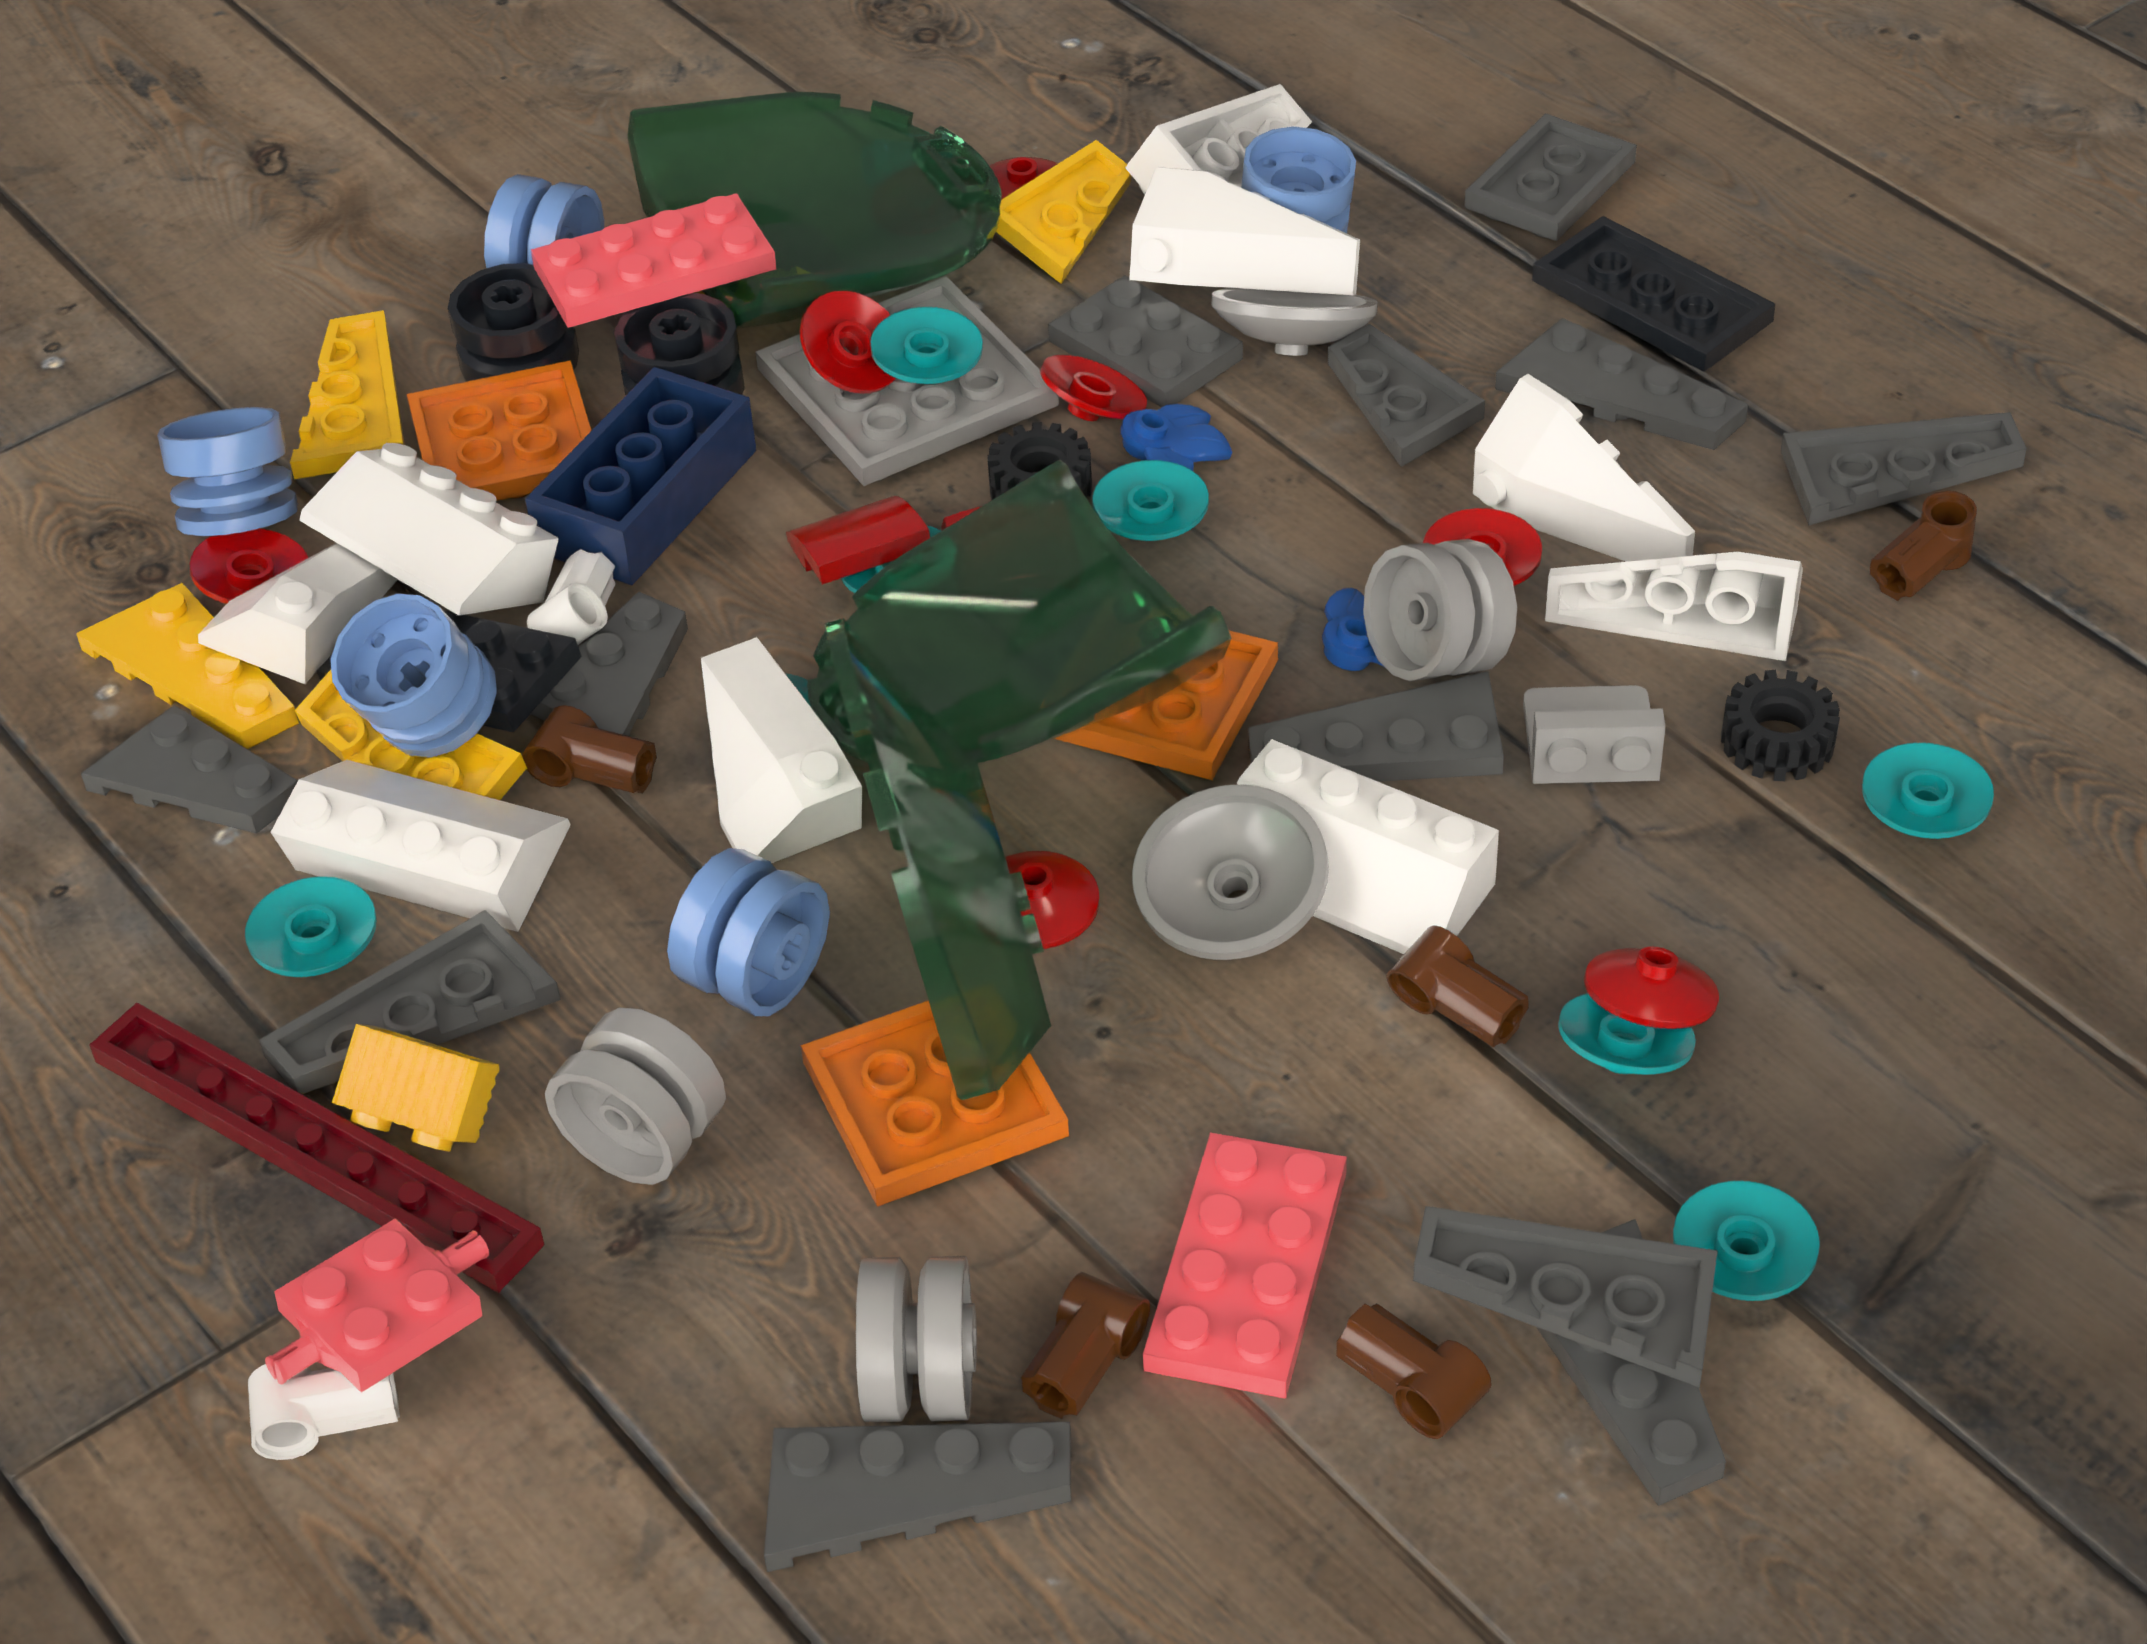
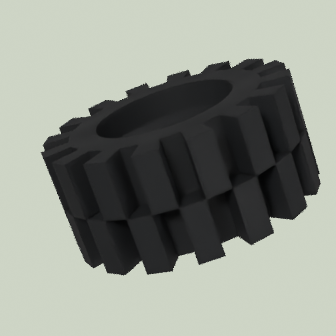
M1042 422L1032 423V430L1025 431L1023 425L1013 427V437L1003 432L998 436V444L992 442L989 447L987 459L992 503L1036 500L1064 502L1068 518L1076 514L1075 506L1083 509L1088 503L1087 496L1091 497L1092 494L1090 448L1088 449L1086 439L1084 437L1078 438L1076 430L1069 428L1062 433L1061 424L1051 423L1049 430L1042 429Z
M1775 669L1765 670L1763 681L1753 673L1746 676L1744 685L1737 682L1732 687L1731 696H1727L1721 743H1724L1723 751L1728 758L1735 756V766L1744 770L1751 764L1753 765L1752 776L1762 779L1765 771L1774 772L1773 781L1785 782L1786 772H1792L1795 780L1806 778L1807 769L1816 774L1823 769L1824 761L1830 762L1836 743L1840 708L1837 701L1831 702L1833 693L1827 687L1816 692L1818 680L1808 676L1803 683L1798 682V672L1787 670L1786 679L1777 678ZM1771 720L1784 721L1799 727L1801 730L1782 733L1769 730L1759 723Z

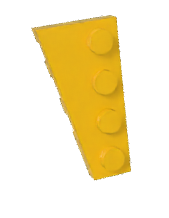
M384 310L330 319L318 360L320 370L317 382H312L308 395L311 404L308 416L302 417L298 431L301 441L299 448L293 449L290 460L294 480L336 473L357 451L382 449L385 443L405 445Z
M183 583L160 591L151 598L76 633L83 652L95 659L100 655L112 662L114 670L131 681L136 677L152 686L155 696L170 705L174 702L182 704L191 710L192 716L246 749L299 724L294 711V705L258 666L198 643V634L214 617Z
M331 670L294 710L301 725L342 761L358 762L497 800L503 798L527 769L521 753L478 733L456 750L434 757L405 754L387 742L382 734L372 727L369 721L362 718L342 699L332 682Z

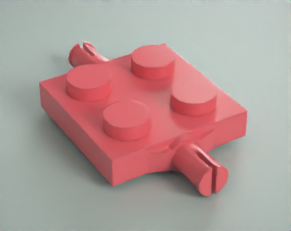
M396 1218L274 1291L278 1311L299 1331L301 1338L265 1358L269 1372L275 1380H278L279 1384L283 1385L288 1379L318 1362L341 1372L362 1393L483 1316L480 1297L457 1275L489 1256L486 1242L481 1235L478 1236L477 1232L472 1230L467 1236L444 1250H434L422 1244Z

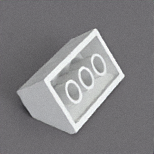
M385 443L382 449L357 451L301 511V522L457 615L543 603L559 539L538 527L537 520L534 517L525 513L510 511L496 503L497 498L492 493L466 486L456 480L457 475L453 471L424 462L416 457L417 452L413 448L398 443Z
M1273 739L1269 741L1239 777L1237 785L1259 786L1281 793L1298 803L1313 818L1324 839L1329 864L1325 893L1313 916L1361 937L1405 954L1430 926H1441L1457 936L1495 885L1499 830Z
M344 760L298 780L271 830V834L297 871L319 877L344 879L365 890L466 918H472L486 910L503 928L519 932L571 824L568 818L358 762Z

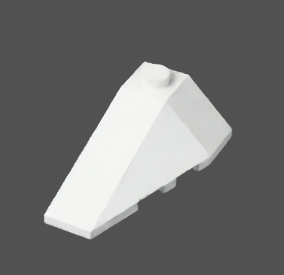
M1279 84L1157 125L1125 168L1139 184L1144 194H1146L1156 167L1211 171L1226 178V181L1241 187L1246 147L1255 137L1272 129L1293 126L1307 128L1312 121L1283 86Z
M1156 167L1133 223L1130 280L1177 285L1353 296L1356 295L1360 239L1305 214H1298L1270 201V198L1226 181V178L1211 171Z
M1530 374L1520 378L1475 449L1473 494L1483 503L1496 510L1505 511L1522 518L1535 530L1625 562L1693 556L1695 530L1649 482L1641 481L1636 484L1616 461L1620 452L1608 440L1598 444L1579 424L1583 417L1579 409L1570 400Z
M335 543L230 600L198 634V643L306 684L332 655L338 635L353 615L373 601L381 599L398 579L342 545Z
M1728 552L1551 568L1548 576L1545 621L1786 661L1797 614L1803 567L1801 561L1744 552Z
M756 637L702 657L701 667L720 825L732 848L744 849L774 863L861 829L862 785L836 739L760 640Z

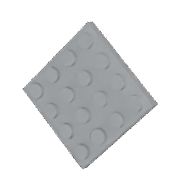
M947 276L879 302V304L891 315L916 307L944 308L967 317L977 326L983 339L981 358L971 371L954 380L936 384H917L896 378L889 386L880 391L860 394L840 389L821 377L812 367L803 351L800 334L755 352L758 370L863 486L885 479L892 474L933 459L938 455L974 440L981 439L986 435L1022 420L1029 419L1034 415L1059 405V396L1043 381L1040 369Z

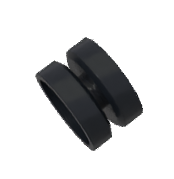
M501 264L480 270L462 280L450 294L447 309L452 332L457 340L456 352L460 370L466 382L570 360L573 370L577 366L579 348L574 326L567 327L532 264Z
M691 293L630 310L621 316L614 333L625 396L653 367L734 393L743 394L745 386L734 313L722 301L705 294Z

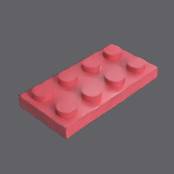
M737 193L728 196L712 197L703 203L677 210L661 211L652 217L626 224L610 225L597 232L571 239H558L549 245L531 249L534 269L568 328L776 270L775 251Z
M1210 1132L1144 1348L1143 1369L1145 1372L1286 1399L1344 1185L1347 1157Z

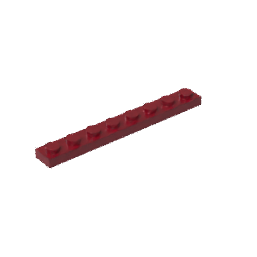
M137 1002L89 1044L96 1063L381 1226L396 1218L422 1244L439 1251L467 1236L472 1230L476 1231L477 1235H481L486 1242L489 1256L462 1272L498 1293L545 1245L541 1228Z

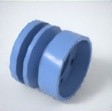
M1294 126L1272 129L1255 137L1246 147L1241 188L1250 192H1257L1270 198V201L1298 214H1305L1347 233L1356 159L1346 144L1335 136L1317 129Z
M262 407L211 411L172 422L159 430L157 436L165 472L172 476L190 477L172 487L170 492L171 502L180 506L175 513L177 530L195 536H217L247 532L286 520L297 512L296 493L287 488L291 485L293 479L291 470L284 466L265 465L285 455L287 449L278 411Z
M395 594L370 603L353 615L338 635L331 656L332 682L342 699L362 718L369 721L372 727L382 734L387 742L410 756L434 757L454 751L473 738L491 714L497 694L495 670L484 653L472 643L467 635L459 630L452 619L438 605L421 595Z

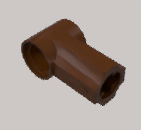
M1957 491L1935 492L1926 498L1923 502L1921 517L1871 559L1870 575L1877 581L1882 593L1896 601L1905 596L1912 597L1942 570H1954L1967 564L1971 558L1977 507L1971 498Z
M566 705L555 707L522 753L527 767L526 770L539 782L550 787L560 788L567 786L574 777L623 791L642 794L652 780V772L657 759L655 743L599 729L589 715L580 709Z
M1433 925L1428 927L1386 975L1388 985L1392 991L1411 1009L1426 1015L1437 1010L1493 1048L1500 1043L1506 1044L1519 1029L1520 1022L1529 1009L1528 996L1477 964L1469 948L1461 939L1441 926Z
M1080 1272L1069 1283L1062 1296L1056 1315L1055 1328L1021 1376L1023 1392L1036 1402L1040 1410L1060 1419L1069 1414L1077 1416L1114 1359L1117 1357L1125 1360L1137 1348L1149 1320V1300L1087 1273Z
M1366 1303L1362 1305L1348 1319L1346 1328L1337 1340L1336 1356L1391 1394L1394 1404L1405 1421L1418 1433L1427 1438L1439 1439L1443 1437L1490 1391L1492 1386L1491 1377L1486 1366L1468 1347L1451 1340L1444 1341L1438 1346L1377 1303L1373 1306H1369Z

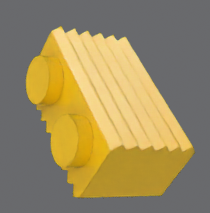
M356 1024L332 1103L353 1109L349 1120L352 1123L389 1132L392 1122L414 1129L411 1137L412 1142L450 1152L453 1141L476 1143L480 1137L479 1130L484 1124L483 1116L488 1111L487 1103L492 1098L491 1090L496 1085L495 1077L500 1071L499 1064L378 1026Z

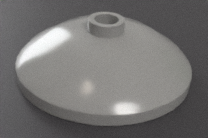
M1228 288L1212 293L1211 306L1220 317L1243 334L1261 341L1275 343V353L1301 356L1308 354V345H1319L1341 340L1367 325L1377 315L1378 302L1361 295Z
M1224 785L1205 789L1185 797L1164 811L1154 821L1138 846L1132 869V884L1134 895L1144 920L1164 942L1179 951L1196 957L1212 960H1232L1264 953L1295 935L1310 920L1321 903L1328 882L1329 864L1325 842L1316 822L1298 803L1281 793L1259 786ZM1233 891H1246V893L1240 897L1227 898L1228 895Z

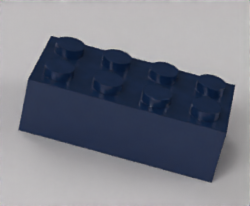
M653 367L525 498L528 515L537 520V526L559 538L554 559L566 562L572 554L580 549L594 554L602 552L615 565L613 579L633 585L757 451L750 398Z

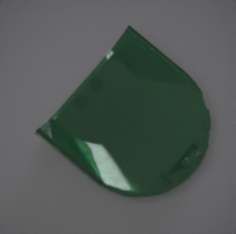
M773 93L632 110L629 117L627 139L643 212L647 217H652L661 211L677 210L703 203L712 197L728 196L737 193L775 251L776 270L702 290L705 295L722 301L734 313L737 329L800 319L815 299L832 291H852L871 298L944 276L963 267L975 259L988 246L998 228L1002 192L993 170L972 146L942 126L936 128L933 135L912 125L913 112L875 100L872 101L870 112L841 107V94Z
M1058 460L906 552L874 575L856 591L852 598L858 609L843 626L840 622H830L820 638L813 654L819 670L817 678L808 680V697L813 711L836 739L841 750L850 756L878 766L902 770L949 769L978 764L1022 751L1155 700L1223 659L1232 637L1219 610L1214 606H1209L1192 616L1120 545L1078 487L1068 466L1063 461Z
M844 618L825 623V631L851 732L860 760L867 758L870 772L863 773L878 829L879 831L888 829L894 850H904L909 865L891 871V875L959 1099L965 1100L997 1091L1052 1026L1033 959L1034 954L1044 952L1034 914L1021 916V912L1031 909L1021 871L1013 874L1009 873L977 762Z

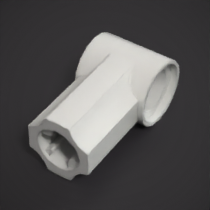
M580 549L566 560L545 603L528 615V628L573 637L576 639L577 645L606 625L608 618L605 605L616 584L613 579L615 565L602 552L594 554Z
M264 1364L253 1371L248 1379L251 1445L257 1454L265 1458L285 1460L303 1456L316 1446L320 1436L398 1422L400 1417L394 1373L362 1393L341 1372L332 1368L312 1371L308 1367L281 1385L277 1379L273 1378L267 1365Z

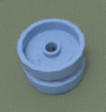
M520 174L506 179L497 191L488 215L484 246L486 268L516 263L533 265L531 249L549 245L558 239H571L603 230L604 216L602 204L595 190L584 185L566 182L552 185L551 182L542 178Z
M728 848L711 857L695 874L679 901L670 926L667 948L670 969L680 981L705 993L720 994L727 1003L754 1016H771L786 1007L798 994L817 964L826 940L830 916L827 893L815 881L793 871L777 870L770 861L744 849Z

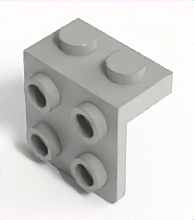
M1637 685L1531 688L1524 693L1523 708L1533 784L1660 781L1665 720L1663 708L1650 709L1649 696L1645 688Z

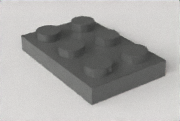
M1545 113L1465 190V208L1486 215L1492 220L1502 221L1530 231L1536 236L1558 241L1635 163L1637 145Z
M1126 275L1048 324L1049 342L1073 356L1099 362L1120 372L1132 380L1144 392L1148 400L1160 407L1177 404L1243 359V341L1137 281L1130 280Z

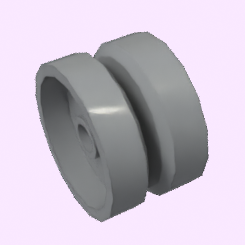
M1471 539L1444 541L1435 545L1429 543L1401 545L1386 550L1373 565L1367 580L1363 615L1367 637L1378 661L1393 676L1408 681H1415L1444 675L1473 674L1493 669L1507 654L1514 637L1517 602L1513 580L1502 558L1485 543Z
M619 1007L606 1013L585 1037L580 1052L569 1056L553 1075L546 1088L545 1099L548 1112L562 1135L584 1157L604 1171L626 1181L653 1185L668 1179L686 1156L692 1139L702 1136L720 1113L726 1100L723 1078L712 1059L688 1034L666 1019L642 1009Z
M930 1256L920 1271L918 1303H913L910 1274L901 1257L863 1258L860 1262L856 1299V1369L858 1397L863 1421H902L911 1406L913 1374H918L921 1405L931 1421L968 1420L972 1400V1375L976 1371L977 1324L975 1304L971 1301V1283L967 1256Z

